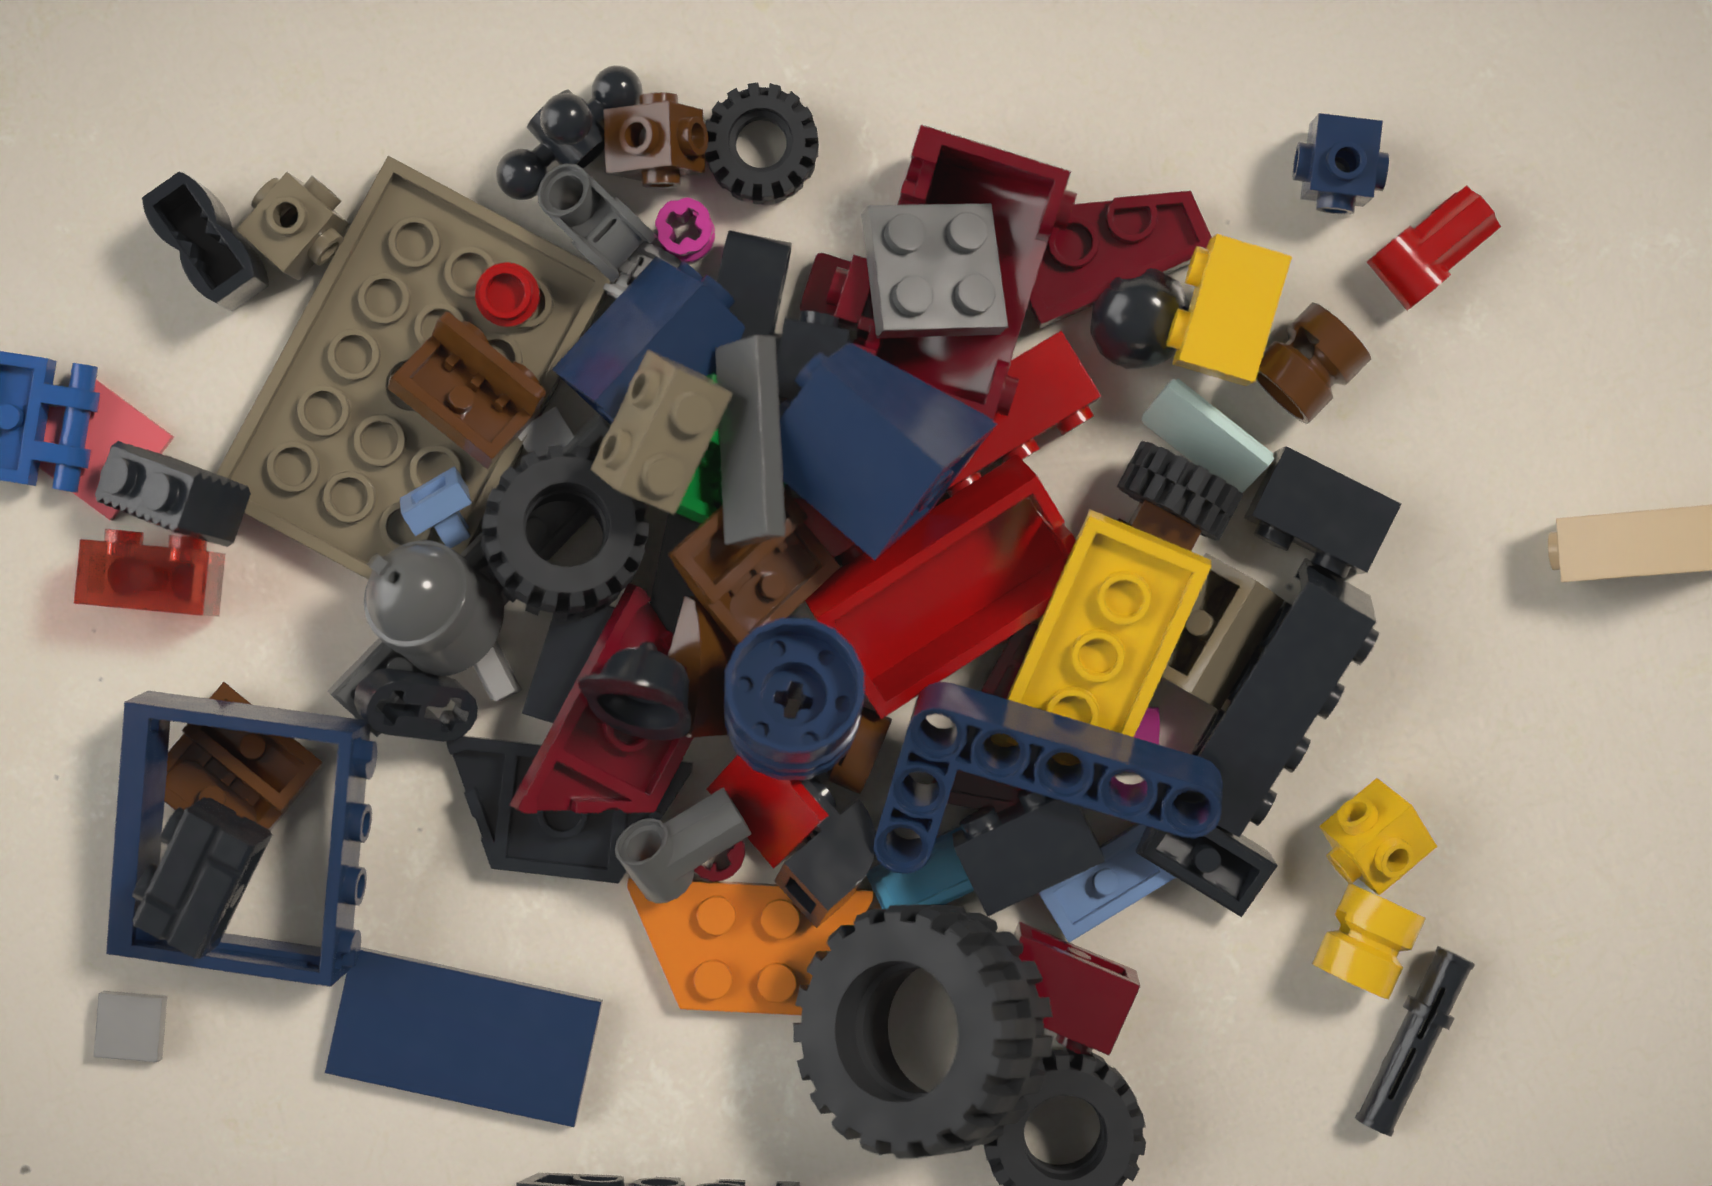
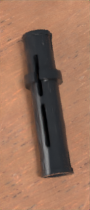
M1440 946L1435 951V957L1415 997L1408 995L1403 1005L1408 1012L1381 1064V1068L1360 1111L1355 1116V1119L1362 1124L1390 1137L1394 1133V1127L1415 1084L1421 1076V1072L1442 1029L1449 1030L1455 1019L1449 1014L1470 971L1475 966V963Z

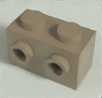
M647 350L637 373L630 383L628 392L612 426L601 444L591 470L617 491L675 514L733 393L705 375Z
M1205 553L1203 557L1211 560L1210 571L1161 677L1220 710L1285 600L1255 579Z

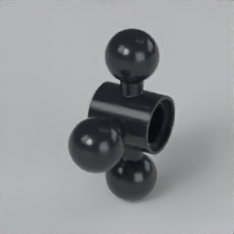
M610 66L600 71L595 77L592 85L593 98L587 103L569 89L550 98L527 125V129L540 144L532 151L527 149L510 151L500 160L497 166L496 177L501 190L513 199L528 200L537 196L540 183L547 174V167L555 160L560 165L576 164L583 169L592 163L605 150L604 128L599 123L604 118V109L639 105V96L643 94L639 77L627 67Z

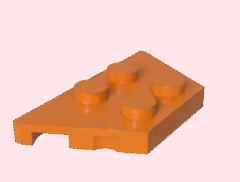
M631 877L628 878L627 889L680 1009L802 1016V1007L796 1006L795 1003L800 985H809L813 975L807 972V967L816 951H830L831 948L827 944L828 937L841 925H854L853 922L856 916L866 912L873 900V889L857 888L853 896L840 909L816 928L777 884L692 880L688 889L678 898L667 903H654L646 899Z

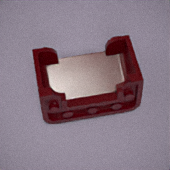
M920 125L910 157L912 159L897 205L992 204L1008 327L1000 335L877 338L870 290L863 315L858 324L857 339L855 338L852 344L985 414L991 420L994 419L995 413L1008 416L1019 379L1007 374L1053 227L1066 231L1077 197V193L1066 190L1071 171Z

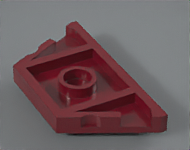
M629 583L624 590L510 805L523 813H537V811L571 810L575 813H601L604 810H621L625 813L655 812L694 738L684 735L682 738L667 741L648 740L623 733L597 718L589 707L587 699L578 688V679L586 675L600 674L607 660L618 650L638 648L642 642L650 641L654 642L658 652L669 656L674 634L666 630L649 604L651 599L644 589Z

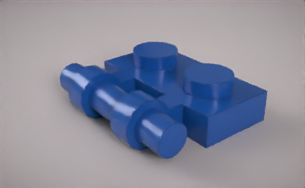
M0 351V481L36 486L40 461L56 464L52 489L78 493L82 468L88 469L91 450L85 449L91 412H98L100 393L94 392L98 367L72 363L69 386L53 385L57 361L49 358ZM50 405L65 407L59 444L44 442Z

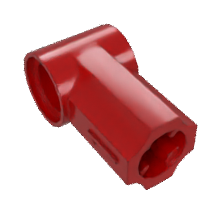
M1466 185L1433 210L1431 215L1414 229L1410 225L1367 261V264L1406 311H1408L1452 275L1449 270L1500 229L1501 225L1496 219L1494 210L1485 199Z

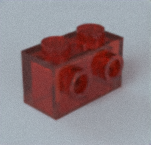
M105 529L104 541L80 539L74 604L199 616H220L226 553L207 551V541L189 536L169 535L168 547L143 545L144 532Z

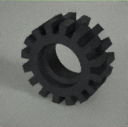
M758 82L747 84L748 89L739 92L737 88L727 93L728 98L724 102L720 103L718 101L712 108L713 114L710 120H706L705 123L708 132V146L705 157L716 182L723 190L724 188L729 190L733 197L743 201V198L752 200L753 204L764 205V201L775 200V203L786 200L785 196L791 192L796 194L804 187L803 182L807 177L811 178L819 151L817 127H815L813 115L808 106L804 107L800 102V97L792 91L787 94L781 91V86L770 83L769 88L759 87ZM759 120L776 124L786 137V149L781 159L774 165L765 168L748 165L740 158L736 149L737 138L741 130L749 123Z
M1145 441L1140 442L1117 485L1120 491L1127 494L1137 502L1147 500L1202 530L1200 535L1215 541L1220 540L1243 497V493L1238 491L1239 489L1226 483V480L1209 473V470L1189 462L1188 459L1180 455L1173 454L1168 449Z

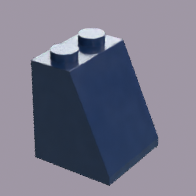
M656 256L552 370L612 426L628 392L630 383L637 373L647 350L705 376L717 375L715 348L741 340L745 326L729 310L736 301L713 278L708 275L703 278L684 261L676 268Z
M849 342L829 357L822 352L815 355L796 378L795 383L802 390L792 402L786 399L779 405L783 481L870 557L876 560L931 512L997 424L985 414Z

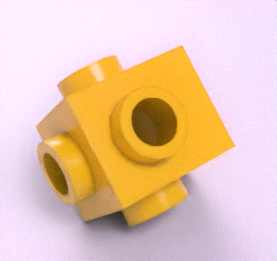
M1378 778L1373 780L1352 799L1344 803L1338 811L1319 826L1333 848L1326 856L1335 870L1350 884H1353L1357 879L1361 880L1379 896L1438 847L1413 805Z

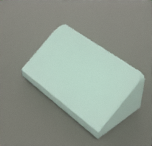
M1173 378L1167 383L1141 418L1144 425L1192 463L1200 465L1209 470V473L1226 480V483L1233 485L1242 493L1275 459L1270 450L1178 378L1176 380Z

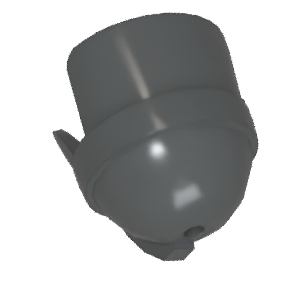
M420 540L397 547L384 557L376 553L367 565L372 569L364 594L365 615L373 632L389 648L401 653L421 671L441 677L451 676L469 669L490 651L501 631L504 619V601L497 585L490 578L471 566L461 554L441 543Z

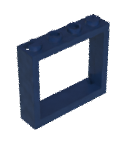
M146 691L125 701L106 954L327 987L335 984L350 970V967L354 968L361 949V932L353 929L355 906L361 904L367 882L365 867H359L361 843L366 842L372 823L371 805L364 804L366 779L372 778L377 762V744L375 741H370L371 726L361 719L156 691ZM170 721L338 744L321 947L224 933L219 945L200 959L192 958L169 945L167 940L158 939L134 926L132 919L141 903L133 898L136 884L150 864L159 865L160 835L163 828Z

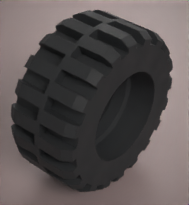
M889 905L887 909H871L857 915L853 922L854 925H841L828 937L827 944L831 950L816 951L807 967V972L813 975L809 985H800L795 1003L796 1006L802 1007L801 1023H793L794 1043L801 1042L804 1059L797 1060V1065L802 1081L811 1080L816 1089L810 1094V1098L820 1114L833 1113L836 1116L831 1122L833 1128L847 1140L860 1138L859 1143L864 1150L877 1155L894 1154L897 1159H916L968 1151L973 1146L988 1144L1002 1136L1005 1128L1004 1125L1017 1123L1029 1110V1103L1023 1098L1024 1095L1039 1093L1046 1077L1045 1071L1038 1069L1040 1058L1051 1056L1053 1036L1044 1035L1043 1018L1052 1017L1049 997L1039 998L1035 985L1042 982L1043 978L1035 962L1021 961L1018 957L1024 951L1022 943L1011 932H996L998 929L996 921L982 913H966L964 907L951 905ZM920 967L932 974L945 988L954 1006L958 1023V1043L954 1060L946 1076L930 1092L919 1088L911 1082L900 1069L892 1053L888 1035V1018L894 996L904 980Z

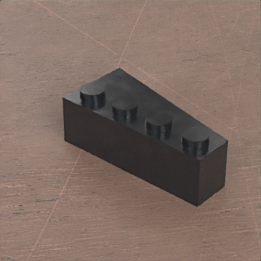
M1307 558L1303 560L1294 578L1300 581L1301 591L1293 604L1287 601L1282 604L1260 641V646L1265 649L1259 658L1252 655L1227 697L1231 701L1226 711L1222 709L1215 711L1191 752L1192 755L1212 762L1220 771L1223 786L1221 815L1217 825L1239 838L1249 822L1259 826L1265 819L1277 796V793L1271 790L1274 782L1283 769L1292 773L1300 764L1311 742L1310 739L1304 736L1317 715L1323 719L1329 717L1345 689V686L1338 683L1351 661L1357 665H1361L1379 636V632L1373 629L1376 617L1371 596L1345 580L1314 566ZM1192 790L1178 795L1180 799L1188 803H1198L1207 799L1204 794Z

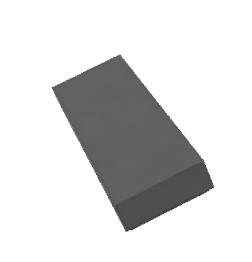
M755 335L715 348L717 384L733 393L719 421L725 545L744 546L785 536L775 337Z

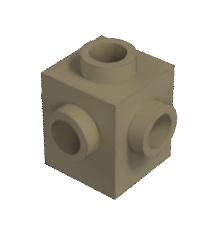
M286 172L280 180L273 178L261 187L251 202V207L254 210L240 224L236 231L282 272L300 281L314 264L321 266L334 256L339 245L344 240L340 234L349 223L334 210L341 203V200L317 178L311 176L306 183H303Z

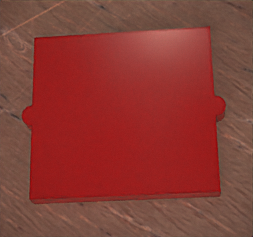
M739 755L728 764L706 789L710 795L721 788L726 789L752 833L747 838L773 869L782 863L829 816L799 780H777L755 771Z

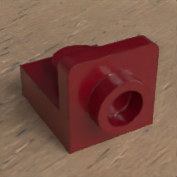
M818 253L815 256L802 297L800 311H814L836 316L839 318V326L857 331L871 290L867 258L853 254L852 261H848L825 253Z

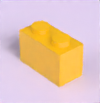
M1216 234L1209 240L1207 249L1196 246L1185 279V284L1195 286L1188 311L1177 309L1166 346L1176 349L1172 365L1242 386L1255 383L1292 256L1220 234Z

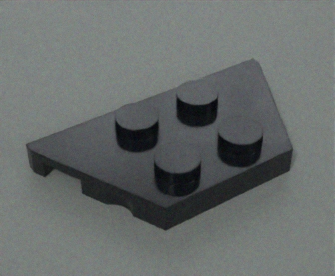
M465 735L454 741L446 742L450 755H453L466 792H464L470 812L472 817L476 819L482 836L481 842L491 869L619 884L627 871L616 857L615 846L617 839L626 828L635 822L651 818L661 820L693 771V762L681 761L655 812L625 813L621 810H604L601 813H575L571 810L537 811V813H523L511 806L510 803L542 744Z

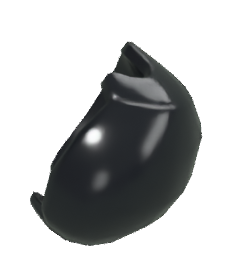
M1149 268L1143 275L1131 279L1116 277L1110 283L1109 288H1106L1093 303L1090 334L1099 353L1115 365H1121L1125 369H1141L1156 366L1166 362L1175 355L1176 349L1166 346L1169 331L1177 309L1188 311L1189 300L1180 282L1158 269Z

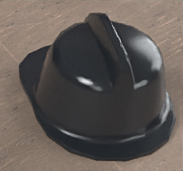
M645 641L638 648L618 650L607 660L600 674L586 675L578 679V688L587 699L589 707L596 717L614 729L648 740L665 741L682 738L690 732L692 718L688 710V673L676 660L658 652L654 642Z

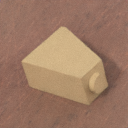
M1712 504L1556 518L1557 532H1550L1548 536L1550 565L1552 570H1560L1561 582L1712 571Z

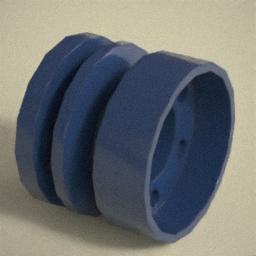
M780 618L755 628L736 646L725 671V730L734 751L753 770L777 780H807L831 770L849 752L859 729L864 703V670L854 647L834 628L809 618ZM789 699L801 701V709L797 713L796 719L784 717V708L787 706Z

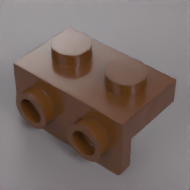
M445 312L437 320L432 336L391 377L387 388L486 469L493 465L535 419L546 395V391L539 385L536 376L526 366L518 362H510L489 345L488 339L478 327L470 322L458 320L449 312Z

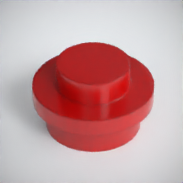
M511 262L498 263L489 267L478 279L475 288V301L480 313L492 324L500 327H516L527 322L536 312L540 301V290L534 276L523 266Z

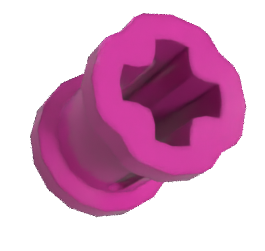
M689 197L667 202L659 210L655 226L658 230V239L663 250L674 255L682 262H695L704 258L711 251L715 241V227L708 209L699 201ZM691 216L696 218L695 225L700 237L696 241L686 237L680 245L675 243L676 235L671 224L675 220L685 224Z

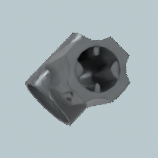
M721 788L665 823L651 818L642 819L631 824L617 839L615 853L619 862L648 901L667 903L678 898L688 889L692 883L695 868L750 836L752 833L726 789Z

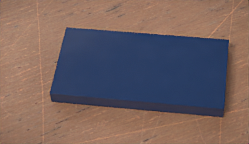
M361 947L357 964L354 968L350 967V970L346 973L325 1073L575 1127L603 1000Z

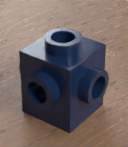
M1318 113L1309 124L1307 143L1298 142L1295 151L1292 178L1294 181H1302L1300 199L1317 201L1316 210L1320 212L1349 215L1354 214L1355 206L1363 207L1372 200L1375 191H1383L1389 167V154L1379 152L1383 121ZM1335 161L1341 163L1346 172L1339 170Z

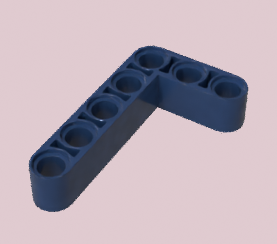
M937 682L929 684L921 690L915 701L874 839V852L877 860L885 868L895 873L908 874L924 867L931 856L957 769L1190 838L1204 836L1215 829L1221 815L1223 780L1216 766L1202 757L954 683ZM934 714L944 715L955 726L946 729L937 728L931 725L926 717ZM997 733L1007 734L1013 737L1018 744L1011 747H1001L994 744L989 739V736ZM1061 752L1071 753L1077 756L1081 762L1076 765L1066 766L1059 764L1051 756ZM917 771L926 772L932 775L937 782L929 785L921 784L915 781L909 774ZM1125 771L1134 772L1144 780L1133 785L1125 784L1119 781L1115 775ZM1192 790L1204 794L1207 799L1198 803H1188L1180 799L1178 795ZM900 827L909 828L915 831L919 838L904 839L898 836L893 829Z

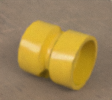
M1348 883L1334 914L1341 924L1339 930L1326 932L1312 964L1350 984L1389 1000L1403 970V966L1397 956L1401 951L1412 950L1426 918L1363 888Z

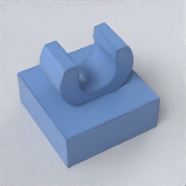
M455 466L399 498L401 514L415 536L434 526L443 543L450 548L471 537L467 530L469 526L459 511L471 504L470 493L467 484Z

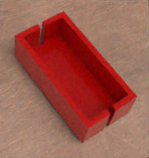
M1015 455L934 507L924 519L876 560L865 552L838 569L805 602L819 623L834 628L854 647L864 670V693L880 718L883 719L917 697L921 690L929 684L942 681L1044 615L1076 539L1072 532L1064 525L1066 522L1039 477L1018 455Z

